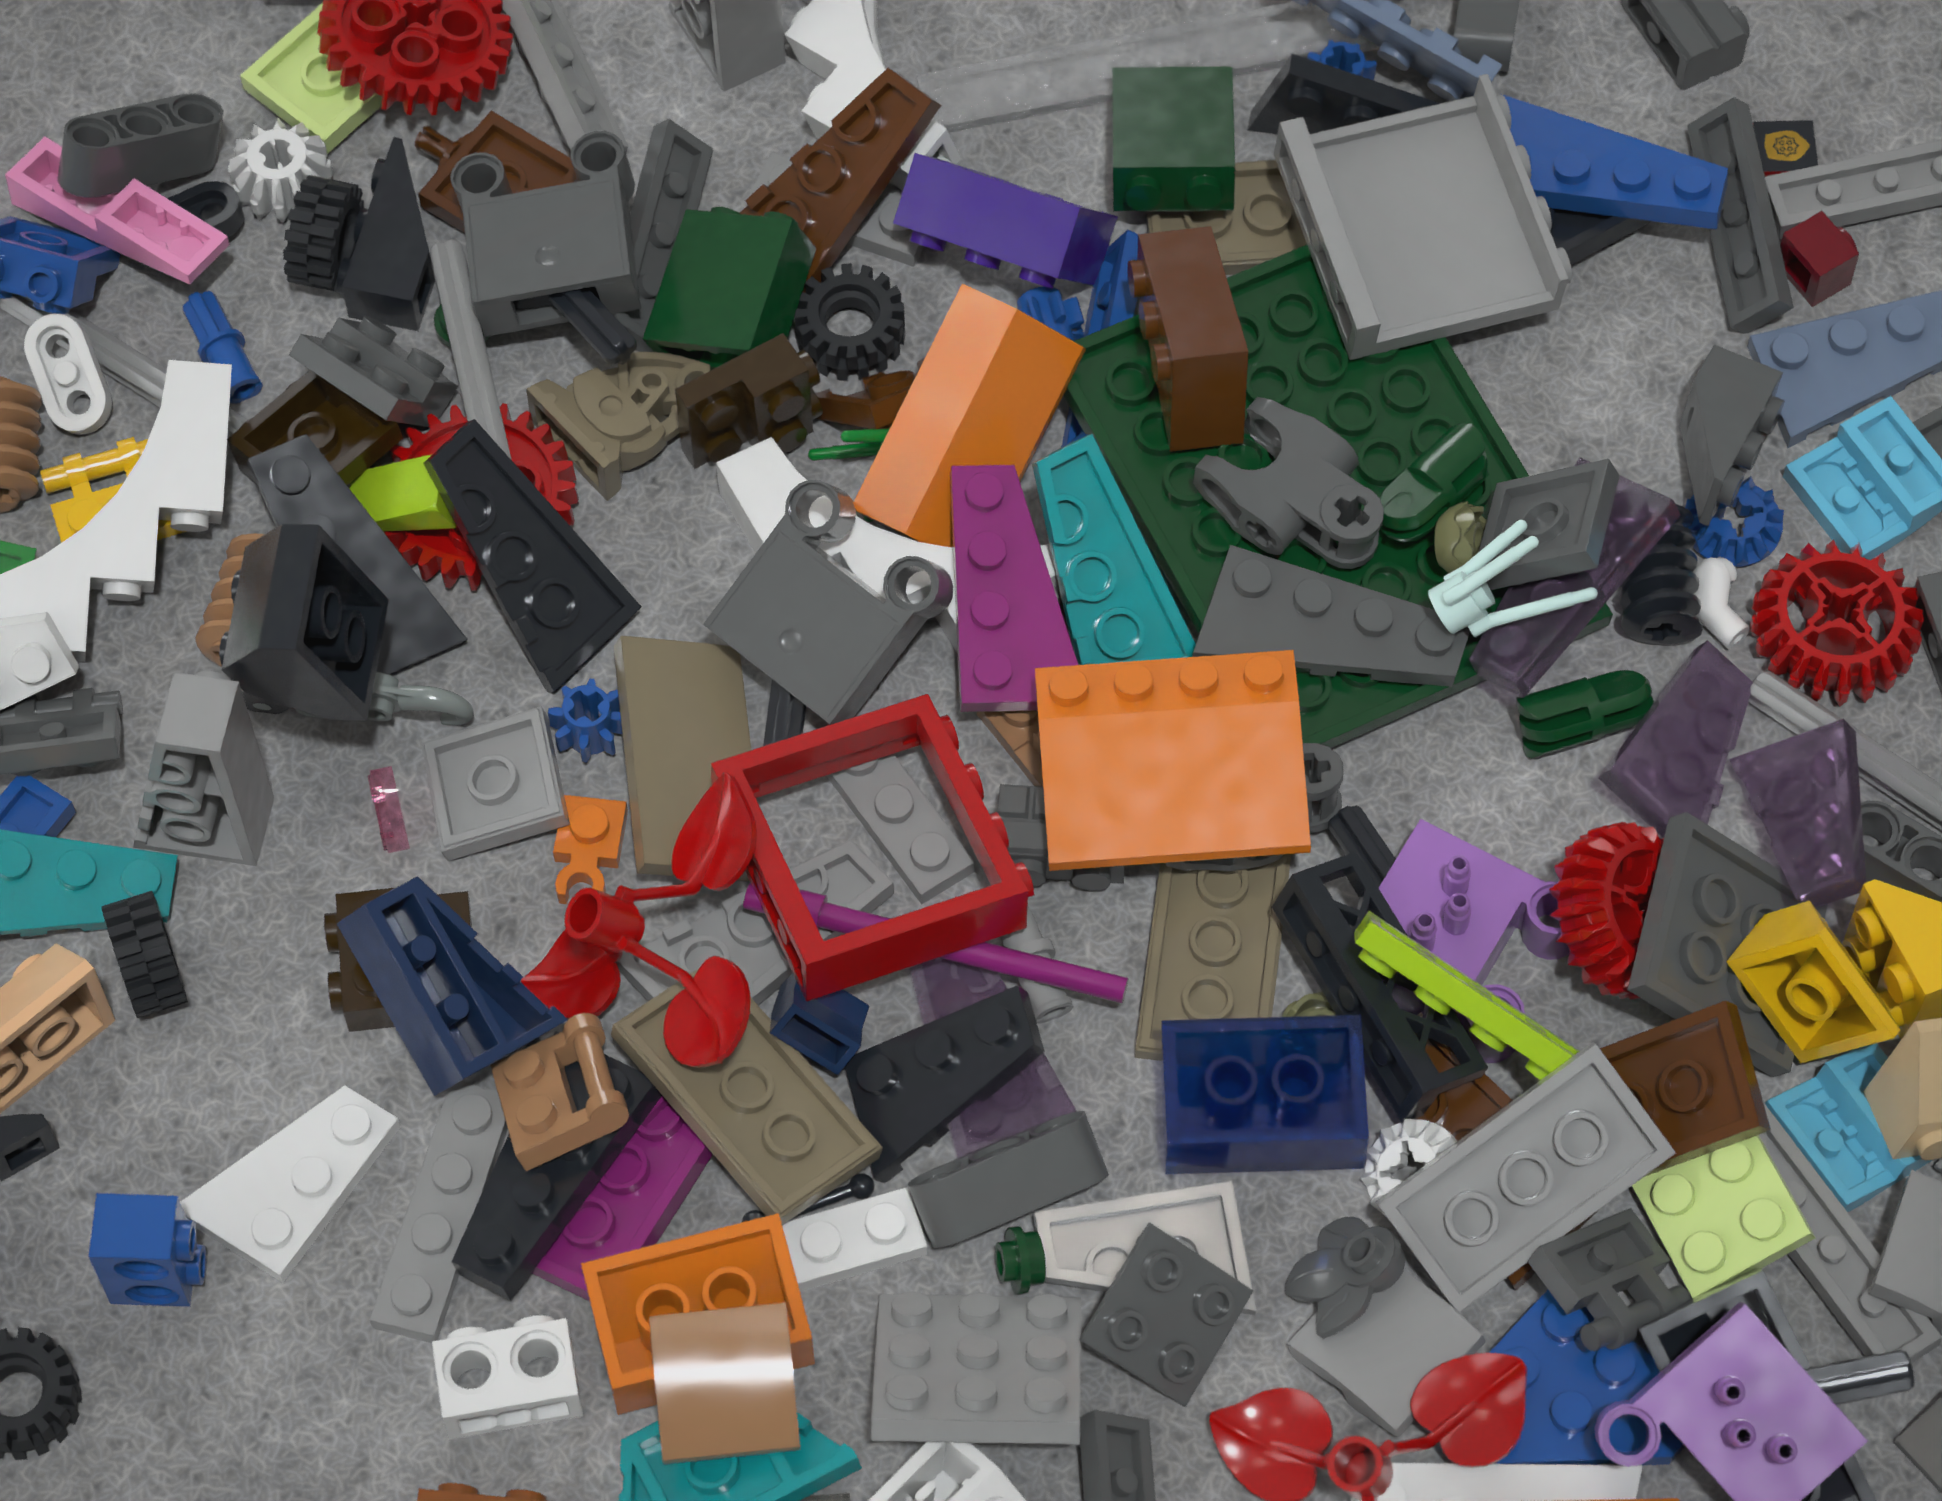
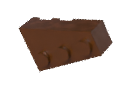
M1212 227L1138 234L1137 260L1128 261V283L1132 298L1140 297L1141 301L1139 304L1140 328L1143 339H1148L1152 372L1157 383L1170 452L1244 443L1248 348Z

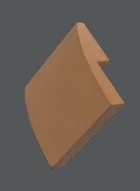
M786 1303L649 1316L663 1464L800 1450Z

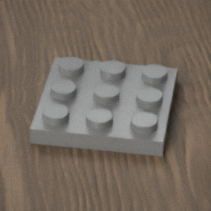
M920 1292L879 1294L871 1412V1441L1080 1444L1081 1341L1079 1339L1081 1337V1297H1060L1053 1294L992 1296L987 1293L925 1295Z

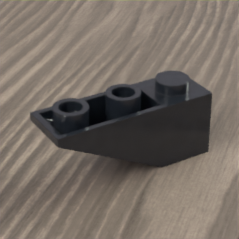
M393 137L386 159L379 158L374 166L371 180L373 197L369 208H361L357 215L354 228L356 246L352 258L345 257L340 264L337 276V292L344 295L349 318L362 320L364 316H368L384 325L419 331L435 284V277L403 141L401 138Z

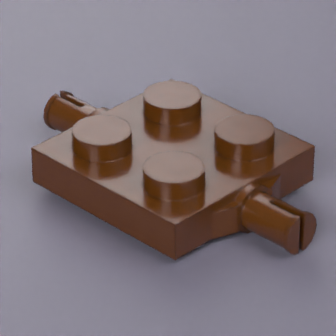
M490 111L472 132L464 135L457 141L450 140L428 125L422 128L423 133L420 131L415 139V147L417 149H421L440 161L437 172L418 193L420 206L464 233L463 213L450 179L452 169L456 163L467 155L486 152L496 156L502 162L512 193L578 182L569 156L493 111Z

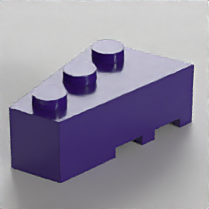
M915 153L893 223L912 230L909 240L911 242L942 252L945 251L947 242L967 248L964 259L999 270L1001 261L1004 260L1022 266L1019 278L1038 285L1054 288L1056 279L1089 285L1095 284L1118 216L1092 210L1065 201L1063 198L1047 193L1043 194L938 158Z

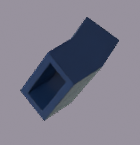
M792 973L780 986L771 1013L770 1034L838 1075L861 1047L862 1029L870 1005L844 989L806 1001Z

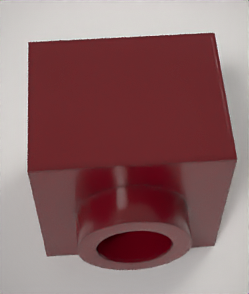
M1823 211L1818 212L1783 233L1780 248L1787 279L1811 307L1816 306L1851 285L1859 257L1856 244L1851 235L1844 228L1836 227Z

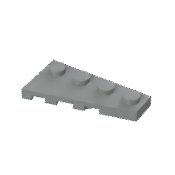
M851 839L790 868L799 890L803 889L826 895L828 903L871 913L894 894V882ZM745 891L722 901V908L691 923L685 919L662 930V937L643 945L650 951L684 969L689 974L700 968L703 962L712 956H719L732 961L744 973L749 985L750 997L757 1005L780 988L781 984L793 973L766 914L743 908ZM820 928L819 931L823 941L844 934ZM623 951L622 958L615 962L619 971L648 1001L678 982L671 976Z

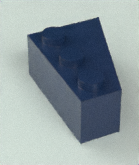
M418 876L364 904L337 923L434 1096L568 1020L555 1006L546 1007L520 982L523 976L509 963L502 965L475 939L478 933Z

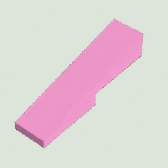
M44 137L5 174L13 205L189 285L229 246L227 235L135 178L121 192L105 196L86 198L68 193L60 187L57 181L62 146L47 137Z

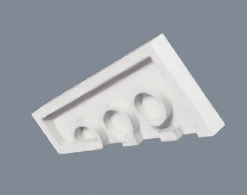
M1392 1463L1393 1478L1391 1484L1381 1496L1377 1497V1500L1574 1501L1636 1499L1643 1466L1492 1464L1487 1467L1469 1468L1456 1463ZM1353 1497L1351 1498V1501H1361Z

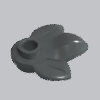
M1357 1217L1337 1219L1321 1229L1319 1234L1320 1249L1306 1254L1295 1264L1290 1272L1285 1285V1294L1297 1301L1318 1302L1316 1332L1322 1339L1333 1336L1354 1323L1367 1310L1373 1292L1385 1291L1401 1276L1405 1267V1253L1401 1248L1398 1237L1386 1227H1368Z

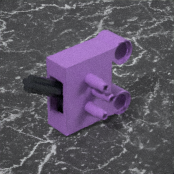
M1357 805L1352 807L1346 806L1329 820V829L1346 854L1357 852L1408 937L1480 985H1483L1516 928L1521 930L1522 941L1527 949L1537 957L1554 960L1561 959L1570 954L1567 944L1556 942L1562 933L1561 928L1546 926L1539 920V917L1550 915L1558 909V901L1548 889L1559 881L1544 882L1423 819L1419 820L1397 858L1394 857L1361 807ZM1394 984L1392 996L1399 1008L1418 1015L1420 1012L1423 1014L1425 1005L1414 994V991ZM1499 984L1483 986L1525 1014L1524 1004L1513 990ZM1452 1008L1485 1063H1499L1508 1059L1516 1051L1507 1045L1503 1052H1499L1482 1042L1469 1030L1474 1022Z
M1739 1302L1630 1400L1616 1401L1605 1407L1597 1417L1595 1425L1596 1441L1602 1452L1616 1464L1627 1467L1641 1465L1650 1460L1658 1450L1661 1440L1659 1425L1664 1422L1733 1501H1801L1868 1442L1836 1405L1910 1391L1914 1387L1913 1367L1907 1352L1897 1350L1803 1369L1746 1304ZM1625 1414H1633L1642 1418L1647 1432L1643 1444L1630 1452H1622L1612 1447L1608 1435L1613 1421Z

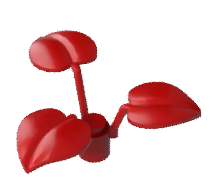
M723 772L698 802L677 837L672 854V872L677 879L686 883L631 889L620 885L616 889L614 896L587 887L579 890L571 898L565 912L566 929L557 938L544 959L521 979L522 984L546 1007L555 1006L569 1019L581 1013H591L596 1016L602 1014L613 1002L619 991L620 971L615 962L622 958L623 951L676 979L685 988L672 999L664 1019L663 1036L670 1054L677 1061L687 1066L702 1068L721 1064L723 1059L731 1055L745 1032L750 1015V990L744 973L732 961L719 956H712L703 962L693 978L684 969L638 944L644 934L645 921L638 908L634 905V902L694 896L700 891L702 885L714 891H722L729 888L741 877L753 857L756 847L757 830L753 812L736 778Z
M1501 1353L1465 1355L1438 1365L1422 1378L1411 1399V1412L1414 1418L1430 1433L1424 1437L1398 1442L1386 1440L1379 1447L1365 1437L1349 1436L1337 1442L1331 1451L1324 1456L1323 1454L1327 1451L1333 1439V1425L1330 1416L1320 1401L1311 1394L1294 1388H1274L1262 1391L1237 1404L1213 1411L1209 1416V1422L1215 1444L1229 1470L1245 1488L1265 1501L1305 1500L1311 1495L1316 1486L1318 1467L1328 1470L1332 1481L1353 1498L1361 1501H1378L1377 1497L1381 1496L1391 1484L1393 1466L1390 1459L1395 1455L1427 1450L1440 1442L1444 1454L1453 1463L1463 1467H1487L1506 1457L1519 1441L1525 1424L1527 1366L1522 1359Z

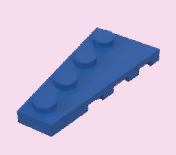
M1503 95L1510 109V131L1516 146L1523 145L1529 156L1531 164L1530 182L1536 197L1543 196L1549 208L1717 230L1728 185V168Z

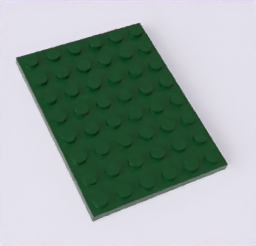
M1307 244L1227 277L1248 348L1245 421L1247 418L1246 409L1257 397L1274 400L1296 412L1314 417L1339 434L1351 445L1358 456L1359 465L1351 473L1350 477L1364 487L1371 489L1378 497L1386 487L1450 427L1463 422L1473 424L1483 437L1489 476L1462 502L1468 501V504L1483 506L1484 513L1481 516L1486 520L1497 483L1529 476L1446 337L1361 358L1349 359ZM1139 314L1074 341L1086 350L1063 396L1084 433L1088 435L1093 434L1138 528L1199 634L1230 545L1434 609L1428 595V590L1444 582V576L1449 574L1438 564L1436 559L1434 542L1436 527L1426 536L1412 542L1393 540L1388 538L1379 529L1378 547L1373 558L1363 566L1353 569L1338 568L1327 563L1324 558L1297 539H1294L1280 555L1269 554L1261 550L1231 528L1216 508L1199 493L1193 485L1195 467L1205 455L1218 456L1230 464L1246 470H1257L1267 467L1275 461L1273 456L1250 436L1245 427L1244 443L1170 452L1157 383L1152 372L1148 339H1143ZM1363 504L1361 505V511H1362V512H1363L1364 507H1365ZM1338 541L1334 545L1336 549L1338 548ZM1587 570L1579 573H1571L1491 590L1495 604L1486 608L1488 614L1589 587L1595 588L1598 595L1593 600L1575 604L1571 607L1493 627L1477 637H1474L1470 631L1452 687L1371 680L1368 674L1337 671L1335 677L1312 675L1308 668L1295 667L1302 742L1319 743L1333 748L1602 629L1610 624L1613 613Z

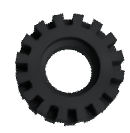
M312 175L302 180L300 191H296L293 199L295 207L294 209L290 208L288 219L291 221L290 227L285 230L284 240L288 241L287 246L283 250V260H287L284 266V273L288 275V282L337 292L339 267L345 257L352 258L356 246L354 241L355 222L360 209L364 208V200H361L363 192L359 185Z
M852 263L841 264L842 274L835 276L830 266L821 270V284L813 276L805 282L806 293L802 292L795 312L799 351L805 350L813 362H817L820 374L828 377L832 368L837 369V380L848 381L849 371L857 370L860 381L861 378L869 376L870 366L873 365L878 373L888 369L887 357L896 361L900 355V344L904 345L905 341L904 302L901 303V292L897 285L890 288V278L883 272L873 280V267L862 264L859 275L852 274ZM843 309L863 310L874 321L871 329L856 336L835 334L828 329L826 324L833 313Z
M153 891L102 906L108 934L136 1017L140 1018L187 1003L184 985Z
M18 1327L17 1337H11L5 1328L0 1330V1380L12 1373L27 1372L35 1375L42 1382L41 1398L31 1411L15 1417L0 1414V1458L4 1459L5 1453L10 1452L15 1460H26L27 1450L35 1448L39 1456L50 1451L46 1444L54 1437L61 1443L68 1436L65 1425L67 1422L76 1424L80 1415L76 1408V1403H82V1391L77 1382L79 1378L60 1344L56 1347L52 1338L43 1332L40 1333L38 1338H35L30 1328Z

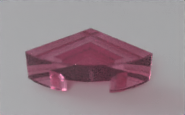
M392 766L370 770V775L367 777L372 800L375 805L384 851L387 850L388 853L410 849Z

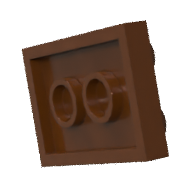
M1722 1001L1600 1048L1676 1152L1646 1176L1771 1130L1737 1005L1729 1001Z

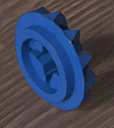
M1752 476L1742 482L1732 504V507L1736 508L1739 516H1749L1744 519L1740 537L1737 536L1736 529L1732 528L1730 520H1719L1724 517L1726 505L1720 504L1710 524L1707 526L1699 523L1694 494L1690 499H1687L1685 508L1690 510L1694 517L1692 525L1687 528L1691 529L1696 537L1693 548L1704 558L1722 557L1731 561L1735 567L1748 566L1769 556L1781 539L1784 510L1779 509L1774 500L1773 489L1764 491L1755 485Z

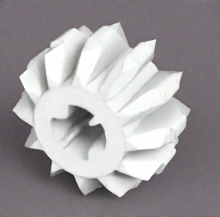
M277 118L272 130L264 131L254 124L251 132L253 140L236 139V146L234 148L236 157L229 159L228 171L231 181L234 182L233 188L238 193L242 206L251 205L252 212L256 214L259 220L274 210L276 218L283 224L288 215V210L295 207L293 199L296 191H300L302 180L307 179L309 175L331 179L333 171L331 162L327 159L325 143L319 135L310 136L309 130L304 126L303 122L286 130L285 124Z

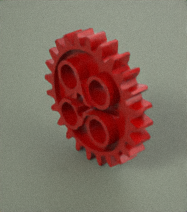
M323 0L322 11L319 12L317 34L320 35L319 53L328 55L326 65L328 71L342 70L340 80L342 87L352 86L357 83L361 85L360 100L364 101L374 94L382 96L381 109L387 110L395 101L403 102L406 115H412L416 104H424L427 111L432 116H436L440 102H445L451 109L457 112L461 109L462 95L478 103L481 101L483 88L493 91L496 89L498 75H505L508 58L510 57L513 34L509 33L511 17L501 14L503 0Z
M502 403L500 411L512 461L569 525H574L575 519L570 505L579 502L576 485L573 483L577 479L573 463L568 461L564 442L562 440L554 442L551 428L547 423L534 429L532 416L528 411L519 415L514 422L511 421L508 405ZM456 404L451 405L450 421L442 423L432 413L428 414L427 421L430 430L423 434L417 429L407 428L406 432L411 446L406 448L395 445L390 449L393 462L396 463L434 454L468 422L467 417H463L461 410ZM458 527L450 529L384 531L385 535L396 549H399L398 551L410 566L418 562L423 580L427 581L441 570L446 588L451 589L458 577L463 575L467 576L471 591L477 590L483 573Z

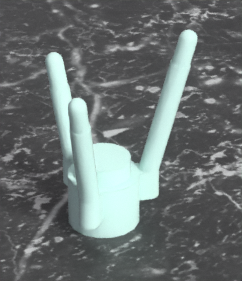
M1518 520L1463 566L1445 575V581L1428 590V595L1437 615L1450 633L1455 634L1468 627L1472 635L1477 637L1499 625L1593 600L1597 597L1598 592L1595 588L1589 587L1488 614L1486 608L1495 604V599L1486 582L1520 560L1539 544L1537 537L1530 536L1495 558L1512 541L1526 531L1527 522Z

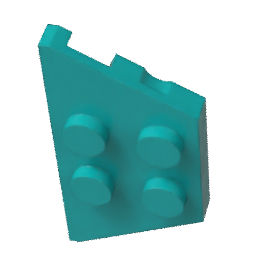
M798 1412L800 1450L663 1464L658 1420L621 1439L620 1471L623 1475V1490L619 1494V1501H800L862 1469L854 1449L845 1443L840 1446L813 1428L810 1420Z

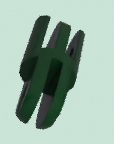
M1463 422L1450 427L1383 490L1379 496L1384 508L1383 522L1380 529L1388 538L1399 542H1412L1426 536L1436 527L1438 518L1446 510L1462 502L1489 476L1483 437L1473 424Z
M1620 670L1589 679L1584 677L1516 697L1517 708L1520 713L1519 723L1523 735L1522 743L1525 756L1531 759L1600 739L1606 734L1630 728L1645 721L1652 712L1654 705L1651 695L1652 687L1649 680L1636 671Z

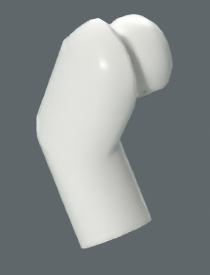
M1706 558L1693 571L1699 578L1698 591L1693 595H1696L1701 601L1700 612L1695 617L1699 618L1703 625L1727 649H1731L1742 641L1750 631V626L1728 606L1731 581L1737 580L1736 568L1726 558Z

